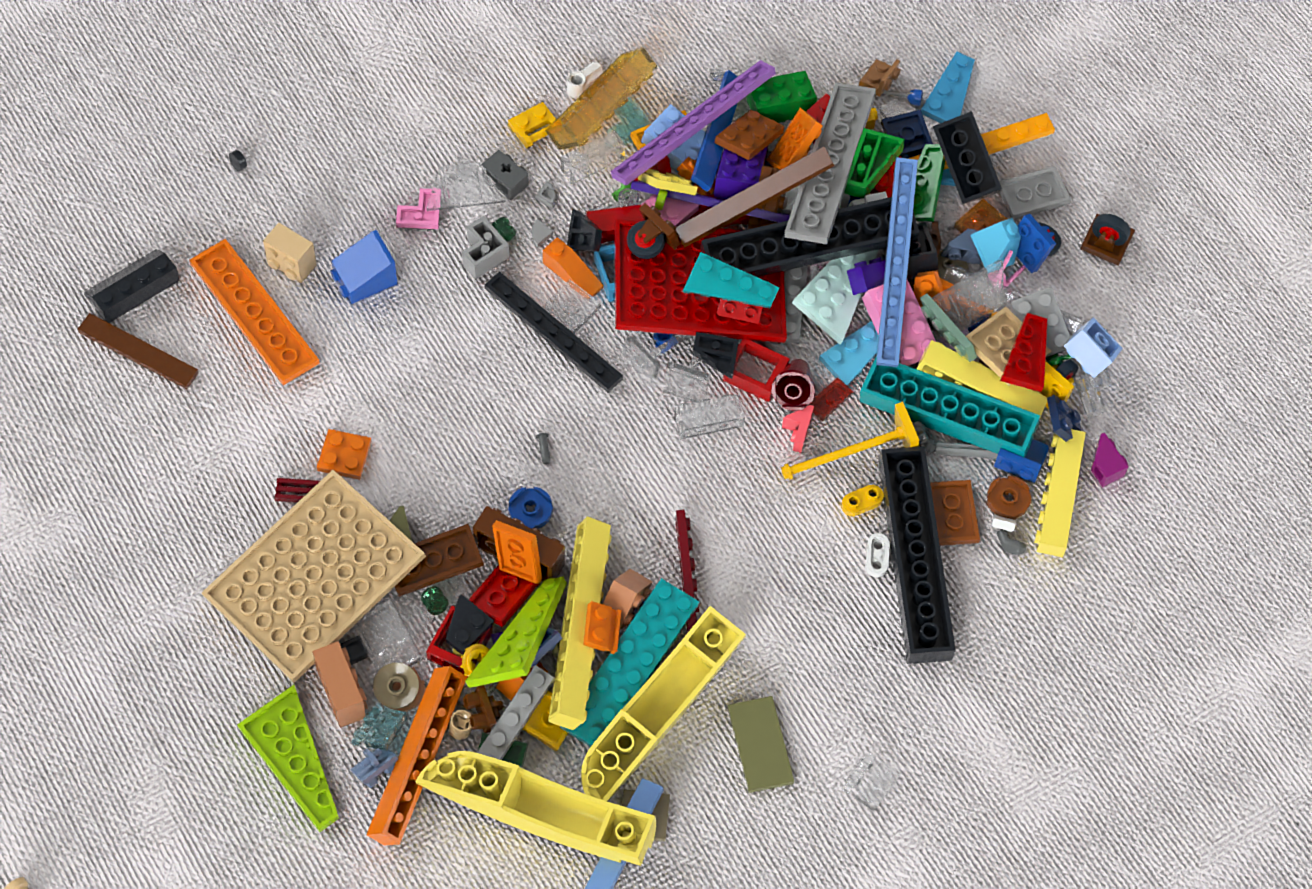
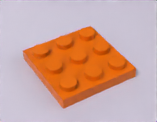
M800 108L766 161L774 168L784 169L802 159V157L804 158L808 154L809 146L813 140L820 136L823 125Z

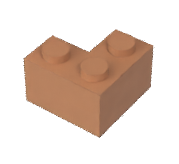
M628 569L613 580L603 602L604 605L610 606L614 610H621L619 631L629 626L635 617L633 614L635 608H638L643 601H646L652 592L650 587L653 581L632 569Z

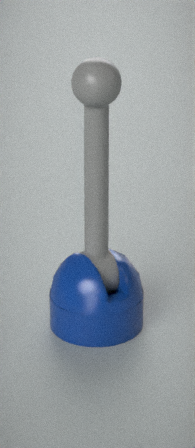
M914 89L908 94L885 90L883 94L905 97L910 104L920 106L923 90Z

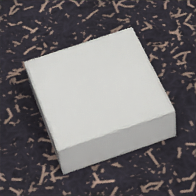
M998 515L993 516V527L1011 532L1014 531L1016 520Z

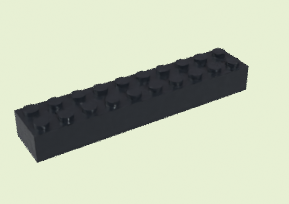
M892 197L838 209L827 244L785 238V229L788 221L704 239L701 241L700 250L706 255L755 277H760L886 248ZM914 211L910 242L916 241L920 233Z
M925 446L881 449L878 463L882 491L884 493L883 498L907 664L952 661L956 649Z

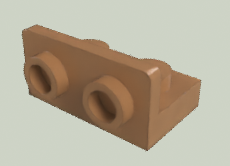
M876 59L861 78L858 86L875 88L876 95L880 97L885 90L888 91L890 89L893 79L896 80L901 71L899 69L900 60L896 59L893 65L890 66Z

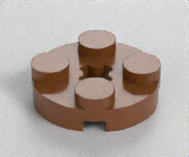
M1015 476L997 478L989 486L986 505L994 514L1016 520L1024 515L1030 506L1032 499L1029 487L1022 479ZM1005 494L1008 496L1009 494H1012L1013 501L1005 500V497L1003 495Z

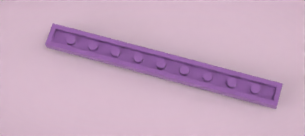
M761 60L610 171L612 178L627 186L776 74L775 67Z

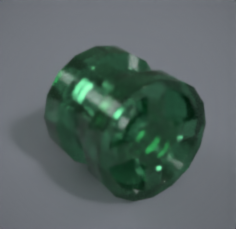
M501 217L494 221L492 226L508 242L516 235V229L509 225L510 221L506 217Z
M429 587L421 595L422 603L432 615H439L448 607V599L443 595L439 587Z

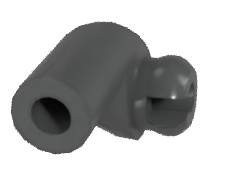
M1001 529L996 533L1005 552L1014 555L1026 552L1025 543L1010 539L1007 530Z

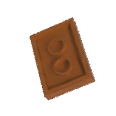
M750 109L715 137V144L750 160L782 135L785 126Z
M971 480L930 482L940 546L979 543L980 535Z

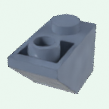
M969 228L947 244L941 252V256L951 260H962L971 264H980L982 260L970 236L979 230Z

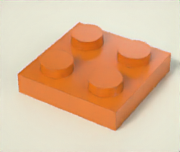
M328 429L317 464V471L330 473L334 470L340 476L360 480L372 442L371 438Z

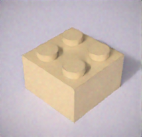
M278 223L263 240L268 265L275 270L279 269L284 272L291 280H297L302 283L317 266L313 243L281 223Z

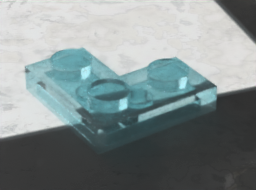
M628 97L613 106L612 111L621 123L608 129L607 135L619 149L632 141L630 137L632 131L651 123L633 100Z

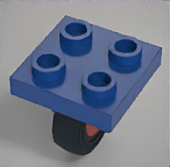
M1031 214L1024 215L1018 224L1021 239L1016 257L1032 274L1038 271L1047 256L1054 255L1060 249L1062 241L1057 231L1051 226L1037 222Z

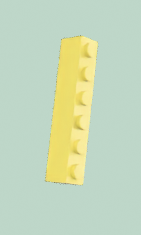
M933 340L930 341L924 350L916 368L919 371L1038 414L1040 418L1047 403V397L1043 396L1040 392L1013 384L1008 386L1005 382L1000 381V377L993 370L985 367L982 363L977 361L969 362L964 356L961 357L957 352Z
M1071 429L1073 438L1067 442L1058 435L1053 434L1051 447H1054V453H1050L1047 466H1051V470L1046 473L1044 485H1048L1047 492L1043 491L1041 499L1044 511L1040 510L1037 522L1041 524L1040 531H1036L1034 543L1038 544L1036 552L1063 557L1067 548L1086 432Z

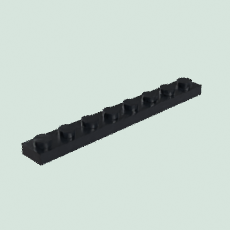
M500 271L485 284V289L607 393L623 380V375Z

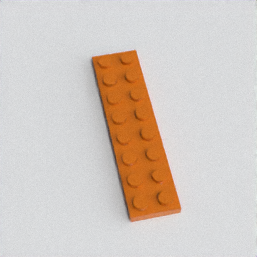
M226 239L189 259L190 265L283 386L320 364L318 357Z

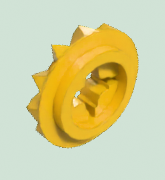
M473 644L465 649L464 655L461 656L462 665L460 666L464 669L465 676L469 677L476 668L471 660L477 659L480 663L488 653L489 649L486 646Z

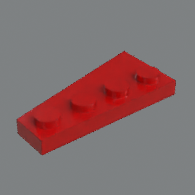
M1030 313L1026 314L1000 381L1038 392L1043 390L1048 318Z

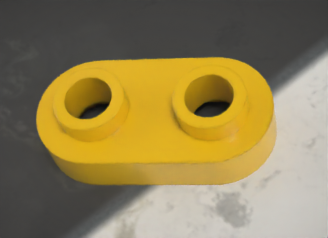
M868 485L853 491L843 497L842 511L852 517L870 511L881 505L884 493L876 485ZM869 493H875L876 496L872 497ZM850 501H855L857 504L852 505Z

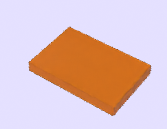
M496 520L492 527L499 569L539 584L542 580L536 535Z

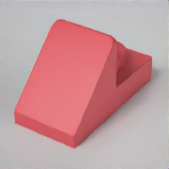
M808 405L803 410L795 411L783 418L782 428L793 431L790 441L794 442L793 451L802 452L813 415V405Z

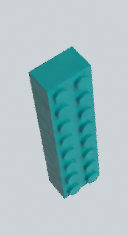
M876 358L860 390L861 403L895 415V404L903 402L911 422L920 421L927 428L996 454L1002 448L1025 458L1040 420V415L901 363H899L898 367L876 365Z

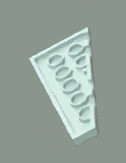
M879 249L831 260L792 302L840 345L844 340L861 294L853 295L847 270L855 268L854 264L866 261L869 264V260L876 258Z

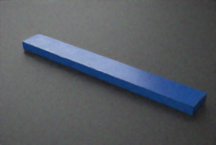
M730 70L726 71L719 90L738 76ZM738 103L708 124L691 177V181L706 192L712 188L724 149L715 144V137L731 125Z

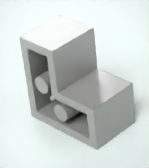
M485 216L467 226V240L472 246L462 252L463 266L476 280L509 259V244Z

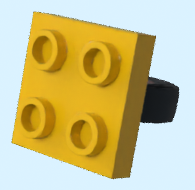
M1071 359L1066 360L1060 366H1051L1045 361L1044 388L1040 393L1047 398L1056 395L1060 400L1067 402L1074 388L1073 383L1075 379L1073 378L1079 369L1078 365Z

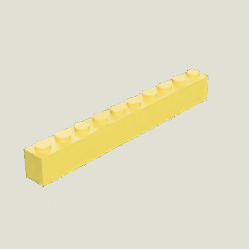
M588 516L577 526L561 631L562 639L559 644L548 722L570 730H574L580 724H583L587 717L585 708L590 696L588 686L593 675L591 665L596 653L594 648L583 645L587 606L591 601L601 603L604 592L602 591V586L606 579V572L604 571L609 559L607 550L612 538L610 535L611 525Z

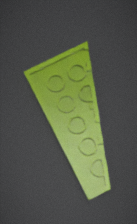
M292 685L237 724V727L316 829L321 832L337 821L339 816L295 685Z

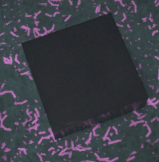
M360 635L340 644L341 649L346 648L351 665L370 657Z

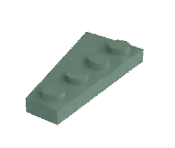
M928 294L920 297L923 305L921 311L927 318L929 325L951 344L961 357L964 356L969 362L976 359L977 356L973 344Z

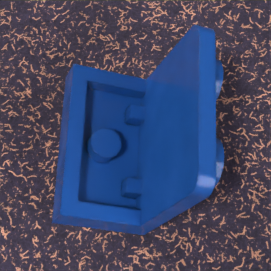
M1033 439L1025 458L1000 448L994 467L1035 483L1049 451V446Z

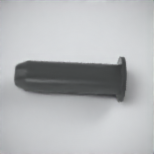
M539 433L536 435V438L539 439L542 462L547 465L551 460L547 440L549 434Z

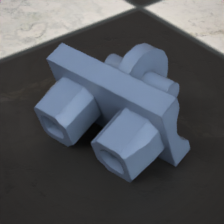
M382 744L373 752L366 748L363 751L366 758L351 768V771L364 785L372 788L378 783L377 776L382 772L387 774L393 771L398 758L385 744Z

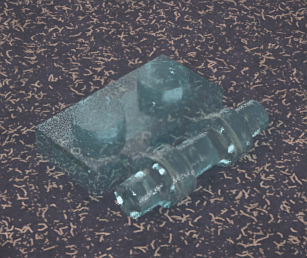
M374 707L363 718L364 722L361 727H357L355 730L354 738L351 741L352 744L359 746L362 741H365L366 747L387 751L408 719L406 712L385 708L382 714H380L381 711Z

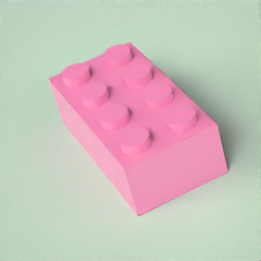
M906 280L899 363L916 368L930 341L936 342L912 288L908 280ZM883 285L868 290L862 297L878 335Z

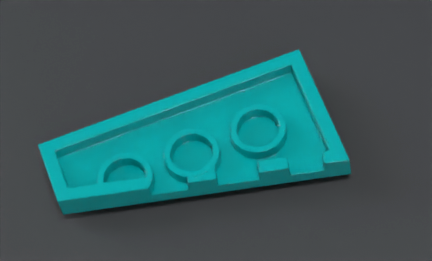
M700 252L683 292L770 308L779 287Z

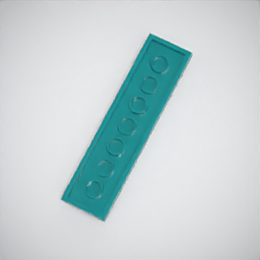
M661 578L619 639L617 652L608 655L588 686L590 696L586 702L585 710L587 711V717L585 722L574 730L562 726L560 728L591 747L620 710L625 707L648 681L700 602Z

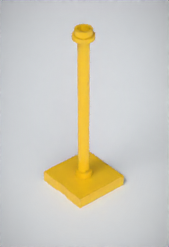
M900 402L895 404V431L792 466L786 463L781 467V472L784 479L789 478L790 480L793 479V474L898 438L902 440L905 448L919 447V438L904 403Z

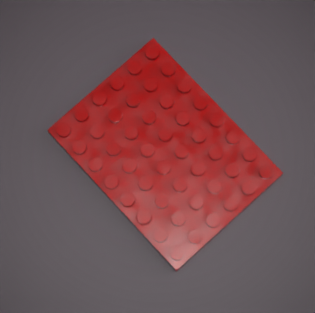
M615 220L616 330L695 336L696 332L733 339L747 338L756 341L786 342L784 271L758 277L779 287L771 307L762 308L758 324L717 315L720 298L683 292L701 252V241L744 230L720 228L687 247L682 245L678 237L681 245L675 250L665 242L660 254L654 258L642 259L632 254L627 244L629 230L639 221Z

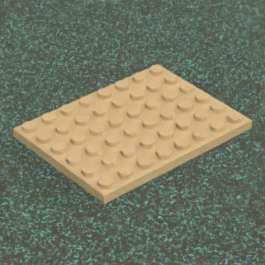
M332 470L201 594L278 669L295 683L315 664L312 651L339 641L416 567L426 555L339 474Z

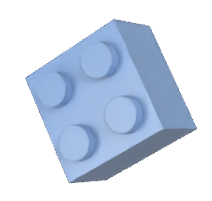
M1094 317L1076 331L1064 345L1067 353L1072 358H1076L1081 364L1082 369L1087 374H1091L1093 378L1110 365L1123 349Z

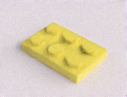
M648 169L638 177V180L655 188L696 195L698 188L691 184V180H687L677 174L666 172L665 175L652 169Z

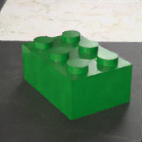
M806 71L771 77L748 94L746 100L751 110L777 123L793 120L800 108L807 111L817 102V96Z

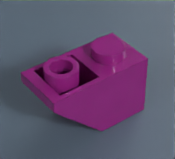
M1104 432L1100 435L1097 442L1091 471L1100 485L1105 487L1125 476L1128 463L1126 458L1117 451L1114 441L1108 438Z

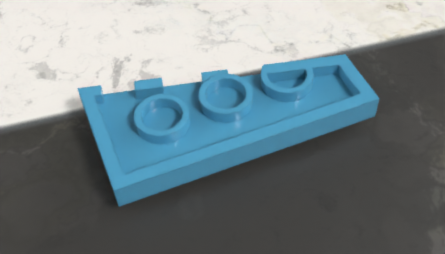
M960 52L955 53L921 109L922 115L939 123L961 115L975 59Z

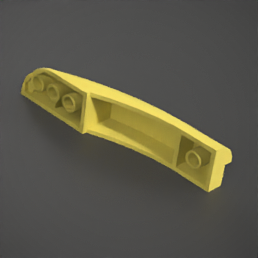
M709 606L666 660L625 707L620 710L590 747L584 758L581 770L584 793L608 802L731 657L732 653L745 639L746 634Z
M471 751L447 753L448 756L437 761L433 760L422 770L415 781L416 784L493 819L556 843L619 863L623 860L641 866L647 849L651 848L655 837L656 817L654 815L589 796L520 768L519 765Z

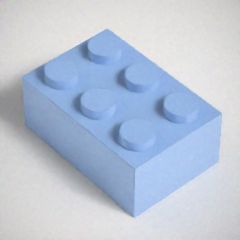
M670 104L645 130L641 143L647 145L685 115ZM701 129L667 155L670 160V166L674 170L688 157L697 161L706 132Z

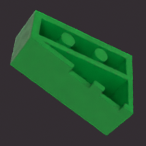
M864 128L852 161L844 194L862 199L868 195L895 162L896 157L902 153L904 139Z

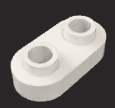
M881 533L872 534L868 538L866 546L865 568L867 573L873 577L885 575L889 566L890 542ZM874 545L881 546V549H876ZM878 565L880 569H874L873 566Z

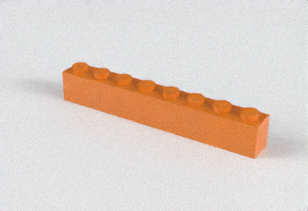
M451 666L434 668L398 760L395 763L366 834L384 846L399 845L401 843L423 788L416 784L415 781L422 770L434 760L467 679V676Z

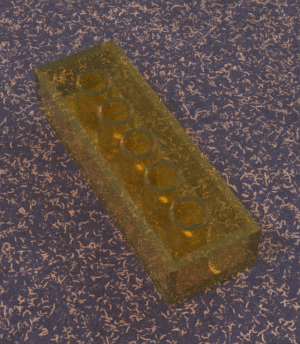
M644 47L622 53L545 132L560 150L572 149L575 146L582 147L588 142V137L601 129L602 122L610 119L615 114L614 110L617 107L623 106L628 101L627 97L630 94L636 93L641 88L640 84L653 76V71L658 67Z

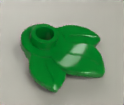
M1055 354L1047 357L1046 362L1051 366H1060L1063 360L1072 359L1069 354L1064 356Z

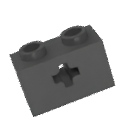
M500 150L496 151L481 164L482 176L510 200L529 186L527 170L522 166L519 167L510 155L504 154Z

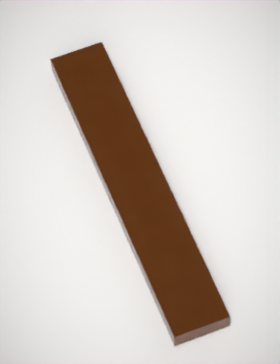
M91 313L87 315L77 329L78 333L185 389H188L199 374L197 368Z

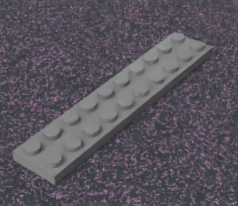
M835 83L821 123L823 125L821 128L822 132L816 139L812 150L813 153L825 147L834 167L800 185L785 229V238L822 244L828 243L847 185L852 161L876 96L875 88Z

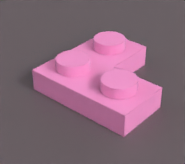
M420 188L418 206L397 205L396 228L438 229L441 189Z

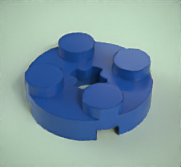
M534 487V489L520 488L512 494L509 500V516L511 519H519L525 526L531 529H539L545 526L551 519L553 513L551 497L546 491L538 487ZM535 505V511L527 512L525 506Z

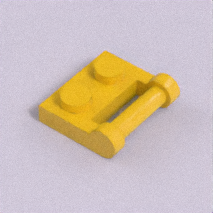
M543 102L508 120V125L526 148L533 146L534 142L553 132L557 133L563 130L560 121L553 116ZM549 124V126H547V127H545V128H543V129L537 131L536 133H534V134H532V135H530V136L528 135V134L534 132L535 130H537V129H539V128H541V127H543V126Z

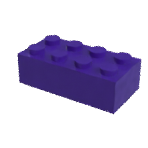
M769 145L750 160L724 148L716 176L714 197L727 200L758 183L762 166H765Z

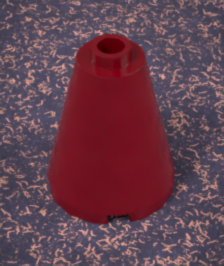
M795 359L791 361L773 381L772 396L775 402L777 401L782 405V408L791 411L803 410L814 399L815 385L809 364L805 360Z

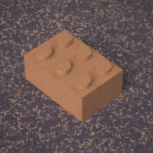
M339 641L312 651L316 670L339 727L342 728L365 719V710L368 709L367 699L362 687H359L358 677L354 667H351L350 657L346 648L341 649Z

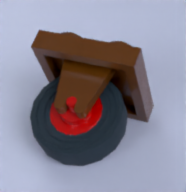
M644 203L639 208L644 221H640L631 227L627 235V244L632 254L638 258L650 259L661 253L665 242L674 250L681 244L678 240L679 234L675 231L676 227L668 219L664 221L661 213L655 206L649 207Z
M1096 214L1080 250L1119 266L1135 233V229L1130 228L1128 223L1116 215Z

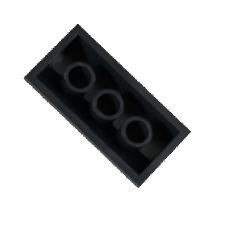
M972 111L933 126L962 204L977 201L1002 191Z
M155 249L85 291L84 295L102 319L111 323L177 283L180 279L177 267L164 252Z

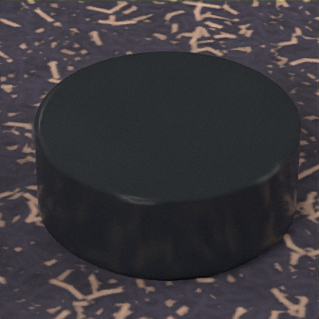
M239 150L229 153L230 162L238 172L247 167L246 159Z

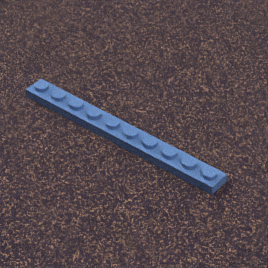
M896 157L876 357V365L898 367L918 163V160Z

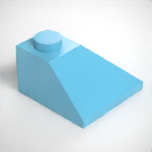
M1013 218L1001 221L970 235L987 274L1000 269L1010 250L1013 251V254L1006 267L1014 264L1021 236Z

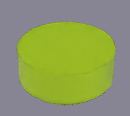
M659 190L655 207L659 211L663 210L668 193L667 190Z

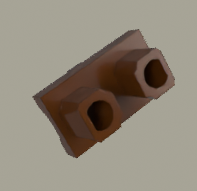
M484 685L478 686L474 692L466 694L463 698V704L466 709L476 708L477 714H473L469 718L471 728L473 730L483 729L484 733L491 732V727L497 723L496 719L500 718L499 711L504 708L503 702L495 701L493 695L488 696Z

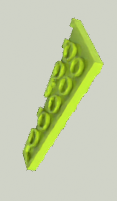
M563 576L543 581L465 682L469 688L528 675L567 582Z

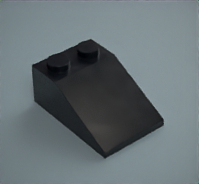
M926 222L917 224L920 233L916 241L910 242L907 270L908 281L915 279V276L921 272L937 270L939 274L937 251Z

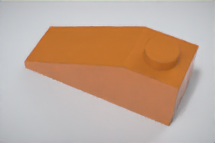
M558 237L543 249V264L587 300L590 301L604 288V285L574 250Z

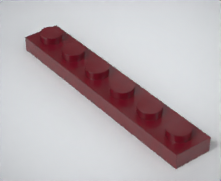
M676 510L675 524L682 590L694 598V592H697L696 578L692 579V571H695L694 558H690L689 551H693L692 538H688L687 531L691 530L690 517L686 518L685 510ZM699 606L686 624L687 633L698 621L696 613L700 611Z

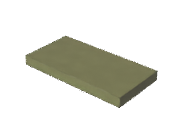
M773 696L728 704L727 708L748 793L794 784Z

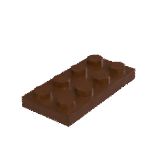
M469 524L414 543L425 553L426 557L395 588L400 597L484 566Z

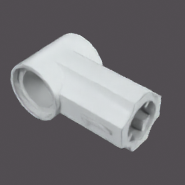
M592 62L581 71L570 73L567 79V94L575 99L583 97L586 89L605 76L602 66L598 62Z

